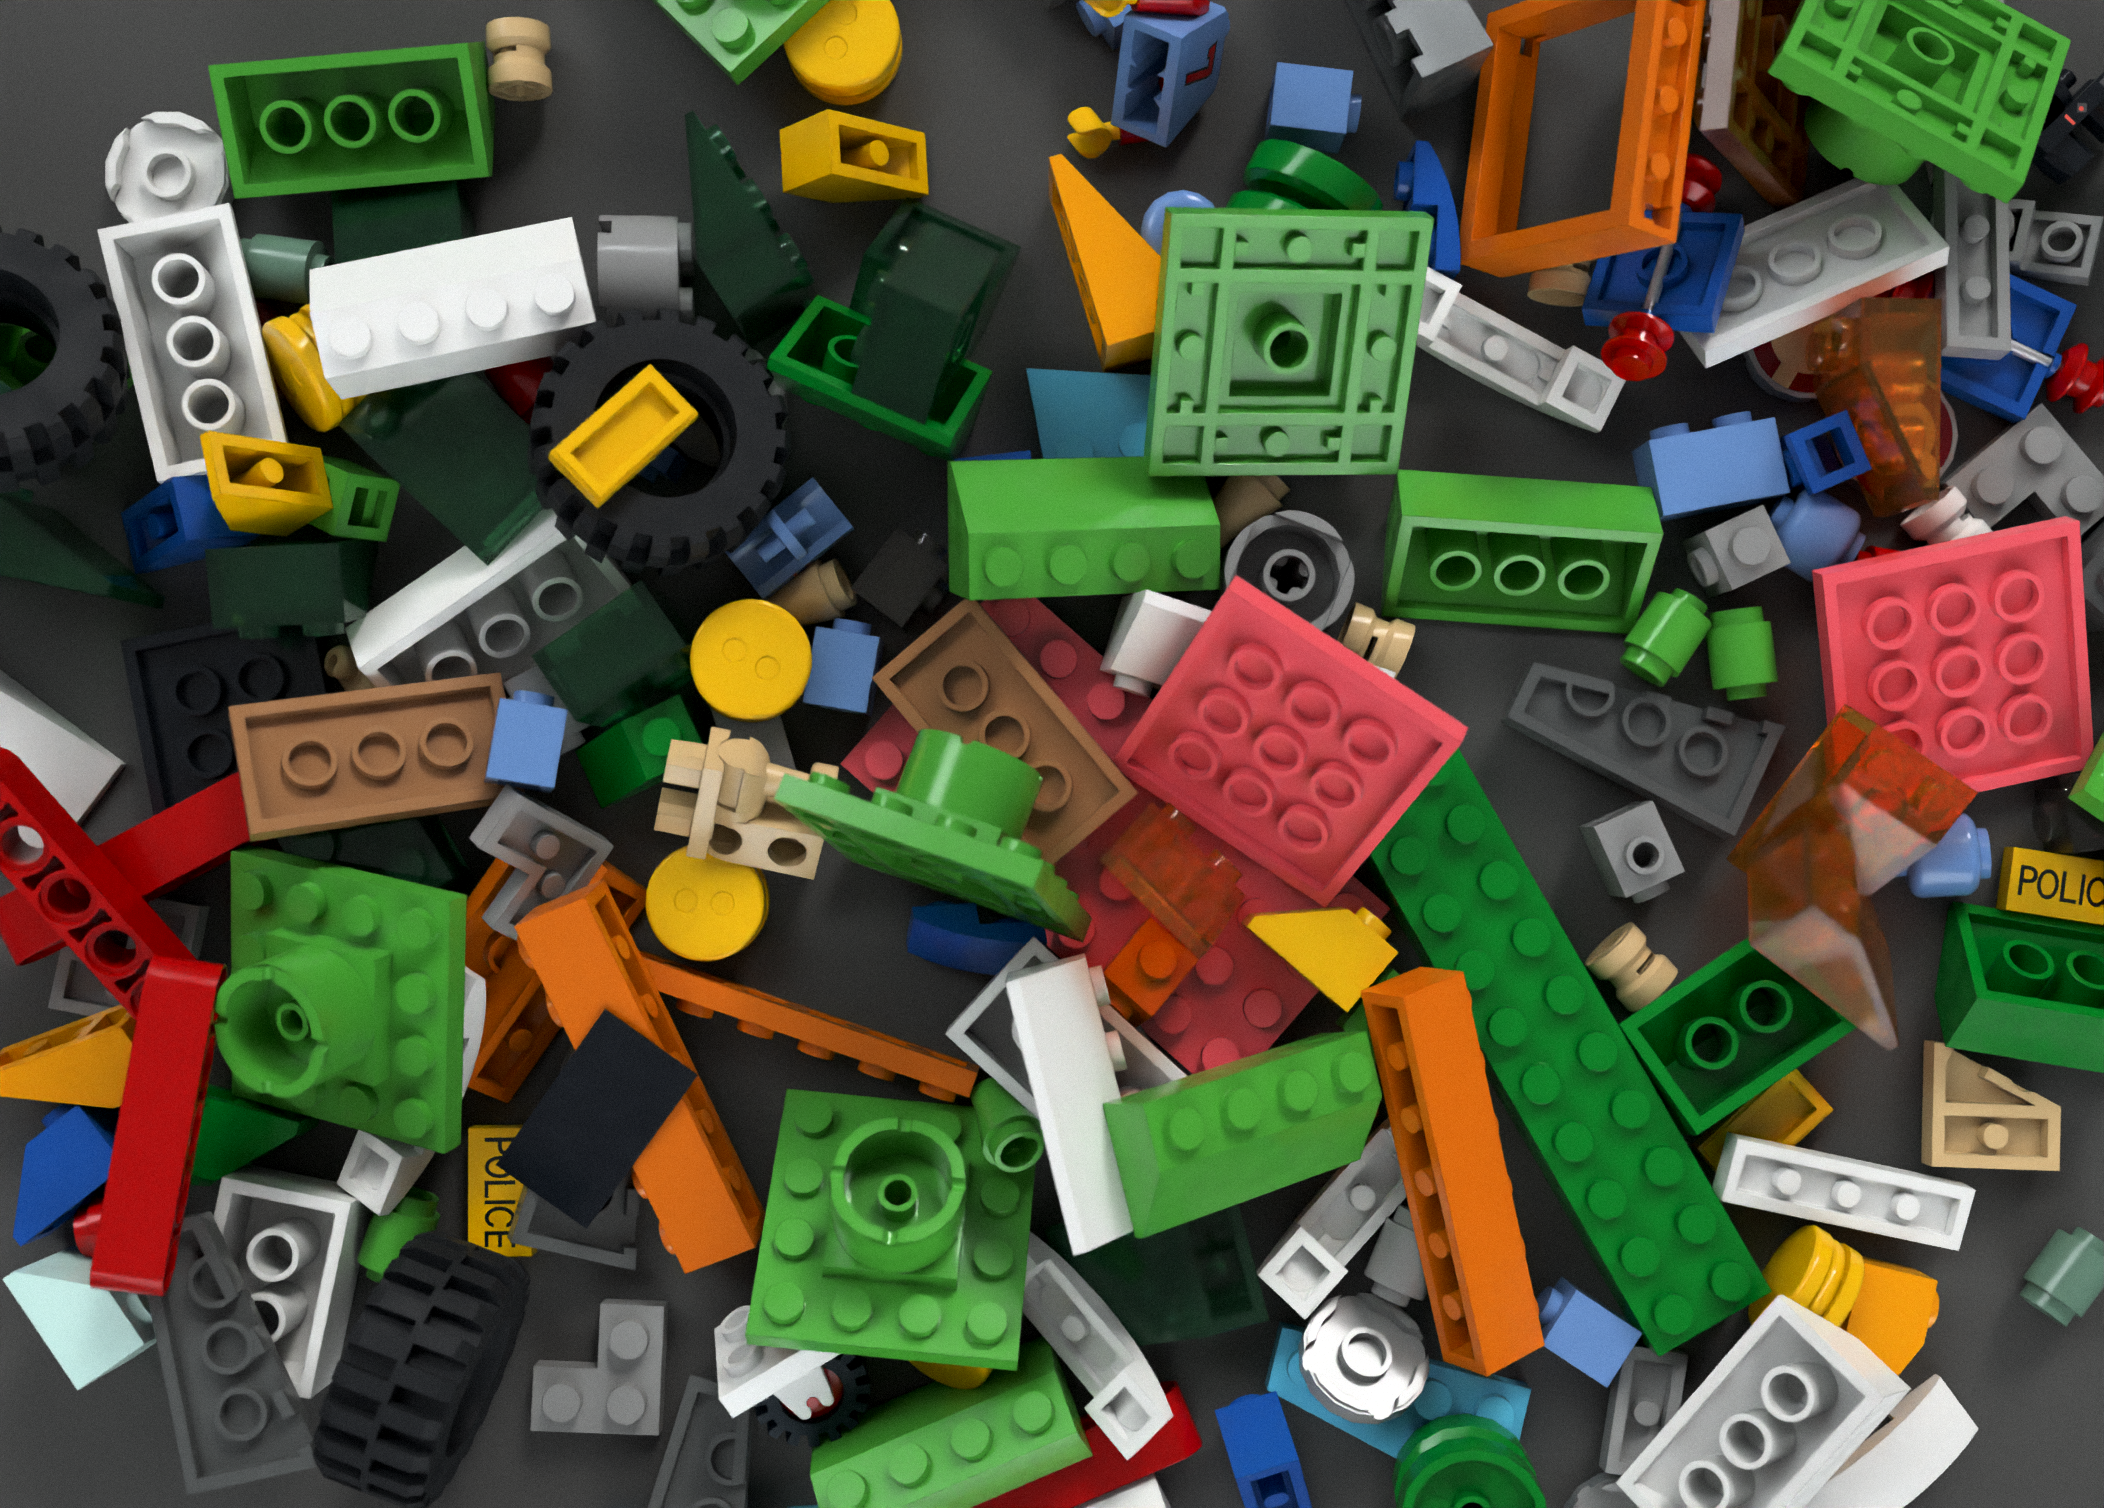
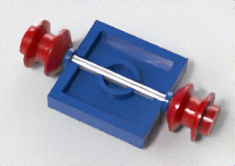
M1687 154L1676 243L1599 258L1597 260L1582 306V314L1585 325L1608 327L1611 339L1603 344L1601 358L1616 376L1624 380L1642 381L1660 375L1667 365L1665 352L1672 347L1674 342L1673 331L1715 333L1745 229L1742 214L1712 213L1716 204L1714 195L1720 190L1722 185V174L1716 165L1701 155ZM1645 210L1644 217L1651 219L1652 211Z
M1933 272L1924 274L1917 280H1910L1866 299V301L1872 303L1869 313L1870 318L1876 319L1884 312L1889 311L1896 315L1895 329L1898 331H1902L1922 321L1902 364L1901 372L1921 376L1938 389L2014 424L2026 419L2043 379H2046L2047 400L2055 402L2067 394L2073 397L2072 411L2076 414L2084 413L2091 406L2098 408L2104 404V356L2095 363L2087 360L2089 348L2083 342L2074 345L2061 354L2056 353L2077 305L2010 274L2011 352L2000 360L1936 356L1935 278Z

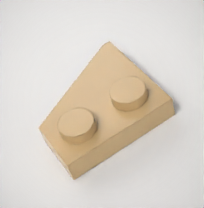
M1924 1040L1921 1163L1931 1167L2060 1171L2061 1106L2035 1092L2020 1087L2006 1076L1954 1051V1048L1945 1047V1043Z

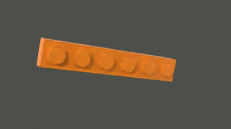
M638 949L658 991L677 997L678 1000L675 1007L683 1012L712 1019L714 1011H718L738 1018L736 1028L747 1034L772 1040L776 1031L799 1039L797 1049L808 1055L832 1061L837 1052L858 1059L860 1062L857 1069L862 1073L886 1081H894L896 1073L919 1080L918 1091L936 1099L954 1102L957 1094L970 1097L980 1067L979 1065Z

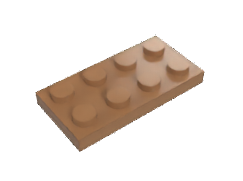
M964 598L872 677L874 682L917 733L921 729H935L961 736L964 739L963 744H970L975 740L1023 761L1040 773V777H1043L1042 786L1021 841L1040 849L1043 852L1041 860L1052 865L1139 793L977 600L969 601Z
M501 673L228 706V716L250 842L491 806L505 787L484 782L497 705L500 698L506 699ZM517 788V789H519L520 791H522V792L525 793V790H524V789Z

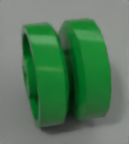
M1269 139L1259 142L1244 171L1242 179L1248 190L1232 193L1225 207L1381 211L1383 204L1378 193L1362 177L1342 163L1317 150L1291 141Z
M1468 1413L1437 1417L1416 1429L1397 1454L1392 1474L1397 1508H1547L1545 1496L1536 1478V1472L1530 1457L1518 1438L1492 1419Z

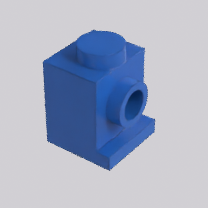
M1847 409L1779 438L1788 485L1793 498L1802 490H1806L1808 496L1872 470ZM1828 431H1830L1844 466L1841 468L1826 436Z

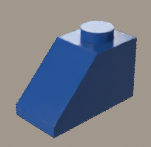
M208 475L171 477L121 513L135 574L150 573L233 552L261 535L230 531L212 499Z
M63 1103L41 1120L46 1129L25 1145L13 1238L20 1247L52 1234L73 1218L80 1206L90 1204L94 1197L105 1193L119 1113L115 1108Z
M1273 1391L1264 1395H1244L1235 1399L1229 1406L1216 1409L1215 1414L1244 1507L1312 1508L1300 1461L1277 1392Z

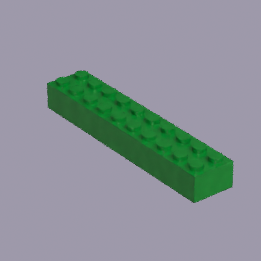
M1457 748L1364 863L1423 966L1464 972L1466 985L1472 999V1013L1480 1050L1486 1063L1485 1073L1625 1318L1642 1332L1639 1340L1660 1357L1772 1291L1459 748Z

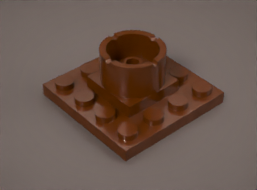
M1672 0L1673 2H1675V3H1677V4H1678V2H1679V0ZM1706 0L1692 118L1695 119L1697 129L1704 134L1718 151L1778 212L1804 200L1810 141L1805 130L1804 117L1812 97L1794 93L1780 79L1767 72L1801 0Z

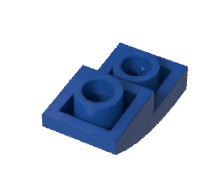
M1416 140L1405 162H1397L1394 175L1393 197L1394 200L1403 201V211H1425L1434 217L1428 267L1454 280L1460 272L1461 265L1459 224L1454 199L1443 167L1429 141Z
M936 901L926 906L912 907L906 945L907 952L925 960L963 971L996 975L1033 936L1045 947L1047 945L1045 929L1014 918L1000 919L991 924H980L976 903L954 904L949 901Z

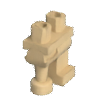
M712 726L708 745L671 739L663 782L696 788L699 791L698 794L662 787L654 830L689 837L686 852L688 857L705 860L706 853H709L714 858L726 862L814 880L824 839L780 805L774 798L784 773L806 781L809 780L811 772H819L838 779L839 766L816 762L812 765L810 774L773 764L770 763L768 752L760 741L752 737L749 740L729 739L731 730Z

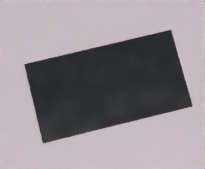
M605 1009L496 1165L587 1229L698 1075Z

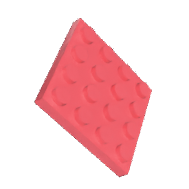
M2064 516L1812 570L1836 813L1846 821L2083 770L2094 750L2079 520Z
M1236 575L1113 762L1125 776L1326 908L1460 746L1468 727Z

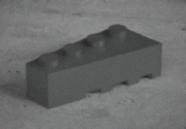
M1343 0L1401 121L1469 90L1494 46L1467 0Z

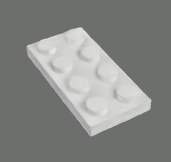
M1854 178L1744 226L1745 232L1715 333L1679 332L1706 369L1947 265L1950 246L1898 185H1876Z

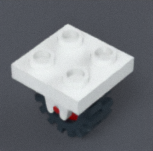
M749 1305L735 1309L722 1321L721 1325L714 1328L719 1400L732 1418L751 1407H755L757 1420L760 1425L767 1422L768 1434L777 1439L785 1430L786 1444L798 1446L800 1436L807 1435L809 1447L820 1446L819 1434L827 1432L831 1442L842 1437L841 1423L852 1430L859 1423L857 1411L866 1412L869 1404L867 1394H871L865 1356L747 1345L745 1333L750 1309Z

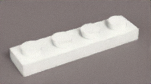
M1731 1132L1726 1134L1712 1186L1718 1199L1723 1202L1956 1251L1960 1249L1976 1191L1965 1183Z

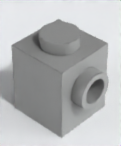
M1764 505L1682 541L1688 553L1689 568L1696 581L1704 587L1708 598L1734 590L1791 563Z
M1653 800L1634 801L1579 826V830L1609 896L1623 898L1631 896L1634 903H1640L1668 891L1670 886L1667 879L1685 872Z

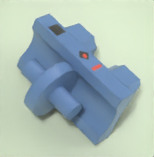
M812 477L768 512L759 525L753 529L746 541L732 553L728 551L725 553L743 573L761 598L766 601L855 529Z

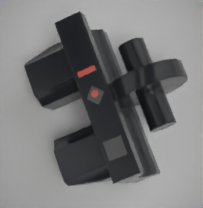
M2061 70L2030 166L2035 164L2045 175L2059 185L2078 173L2094 156L2071 132L2079 123L2101 144L2104 143V71L2095 80H2088L2072 95L2069 89L2076 83L2077 78L2070 70Z

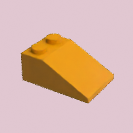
M1062 154L1049 157V199L1103 373L1152 359L1161 257Z

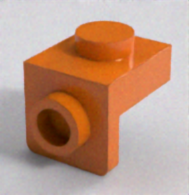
M1149 917L1103 970L1111 1002L1109 1005L1134 1028L1138 1027L1153 1017L1199 959Z

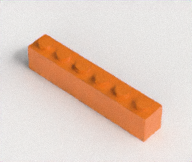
M602 879L535 907L514 926L518 934V950L525 964L529 968L536 970L547 993L546 1005L548 1012L557 1026L564 1027L575 1051L606 1009L698 1075L631 1167V1177L635 1189L642 1198L649 1200L659 1220V1234L665 1249L672 1255L676 1254L685 1274L754 1249L762 1235L766 1213L605 880Z
M1420 966L1360 992L1443 1361L1488 1377L1545 1346L1539 1320V1306L1533 1293L1525 1256L1526 1246L1519 1229L1512 1197L1513 1187L1507 1174L1499 1137V1122L1492 1105L1485 1073L1486 1063L1480 1050L1472 1013V999L1466 985L1464 972Z

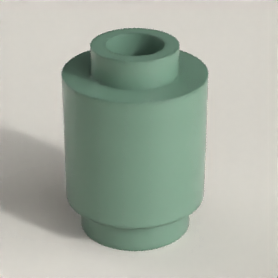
M261 233L256 234L252 239H240L253 295L256 298L309 304V270L336 264L334 257L328 255V251L321 241Z
M2076 1226L2071 1234L2057 1228L2022 1277L2027 1284L2019 1293V1296L2064 1327L2068 1326L2074 1316L2082 1318L2104 1288V1242Z

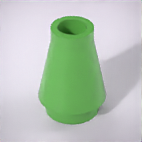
M988 1078L978 1083L973 1088L970 1098L976 1111L985 1159L1000 1170L1010 1173L1020 1172L1031 1167L1039 1160L1044 1151V1137L1040 1121L994 1078Z

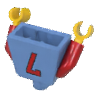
M1084 0L1097 13L1107 18L1121 13L1127 4H1130L1132 10L1124 15L1112 119L1109 122L1103 123L1091 108L1080 107L1068 115L1067 121L1076 132L1067 136L1068 140L1079 154L1089 159L1102 155L1113 140H1117L1119 146L1151 141L1166 148L1212 95L1217 86L1224 41L1230 30L1227 10L1225 7L1210 0Z

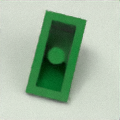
M678 694L619 722L575 751L602 809L663 782L671 739L708 745L709 734L692 698Z
M208 1084L190 1185L212 1186L214 1181L216 1182L228 1174L257 1162L318 1126L320 1119L232 1095L231 1089Z

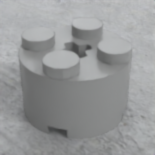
M599 215L602 232H598L597 239L599 307L607 308L608 328L615 326L618 313L639 309L642 313L643 321L654 320L658 308L678 310V322L694 326L696 312L695 301H693V288H683L682 276H695L692 223H680L679 216Z
M1286 510L1264 516L1248 525L1238 534L1221 563L1220 598L1237 575L1323 632L1337 621L1346 609L1353 592L1355 573L1352 560L1342 542L1343 539L1333 526L1313 514L1297 510ZM1283 566L1293 569L1291 580L1300 584L1299 588L1292 587L1286 594L1276 590L1278 581L1270 577V573L1277 574Z

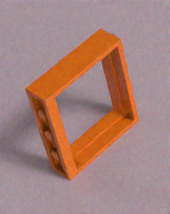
M1525 0L1488 13L1486 33L1494 46L1480 69L1459 232L1462 265L1504 278L1676 243L1706 0H1679L1678 4L1672 0ZM1635 12L1610 209L1517 230L1540 43ZM1522 38L1525 39L1523 54L1520 53ZM1645 209L1652 211L1651 219L1644 217Z

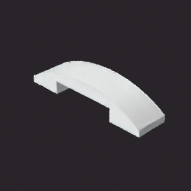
M1427 266L1416 342L1418 347L1470 378L1524 405L1594 433L1601 431L1626 380L1616 376L1602 360L1573 345L1565 350L1459 293L1462 287L1461 284Z
M466 966L462 1099L478 1056L486 1014L485 979ZM358 1130L336 1184L378 1216L389 1215L419 1178L436 1151Z
M1389 1117L1367 1138L1360 1160L1341 1166L1290 1225L1256 1272L1267 1285L1305 1320L1347 1274L1348 1270L1345 1268V1265L1406 1198Z
M1030 1232L1023 1313L1094 1398L1084 1409L1126 1460H1129L1174 1417L1168 1400L1141 1350L1108 1305L1072 1266L1046 1243Z
M1934 1374L1903 1397L1888 1414L1891 1421L1867 1438L1804 1508H1904L1928 1488L1954 1462L1979 1428L1943 1379Z

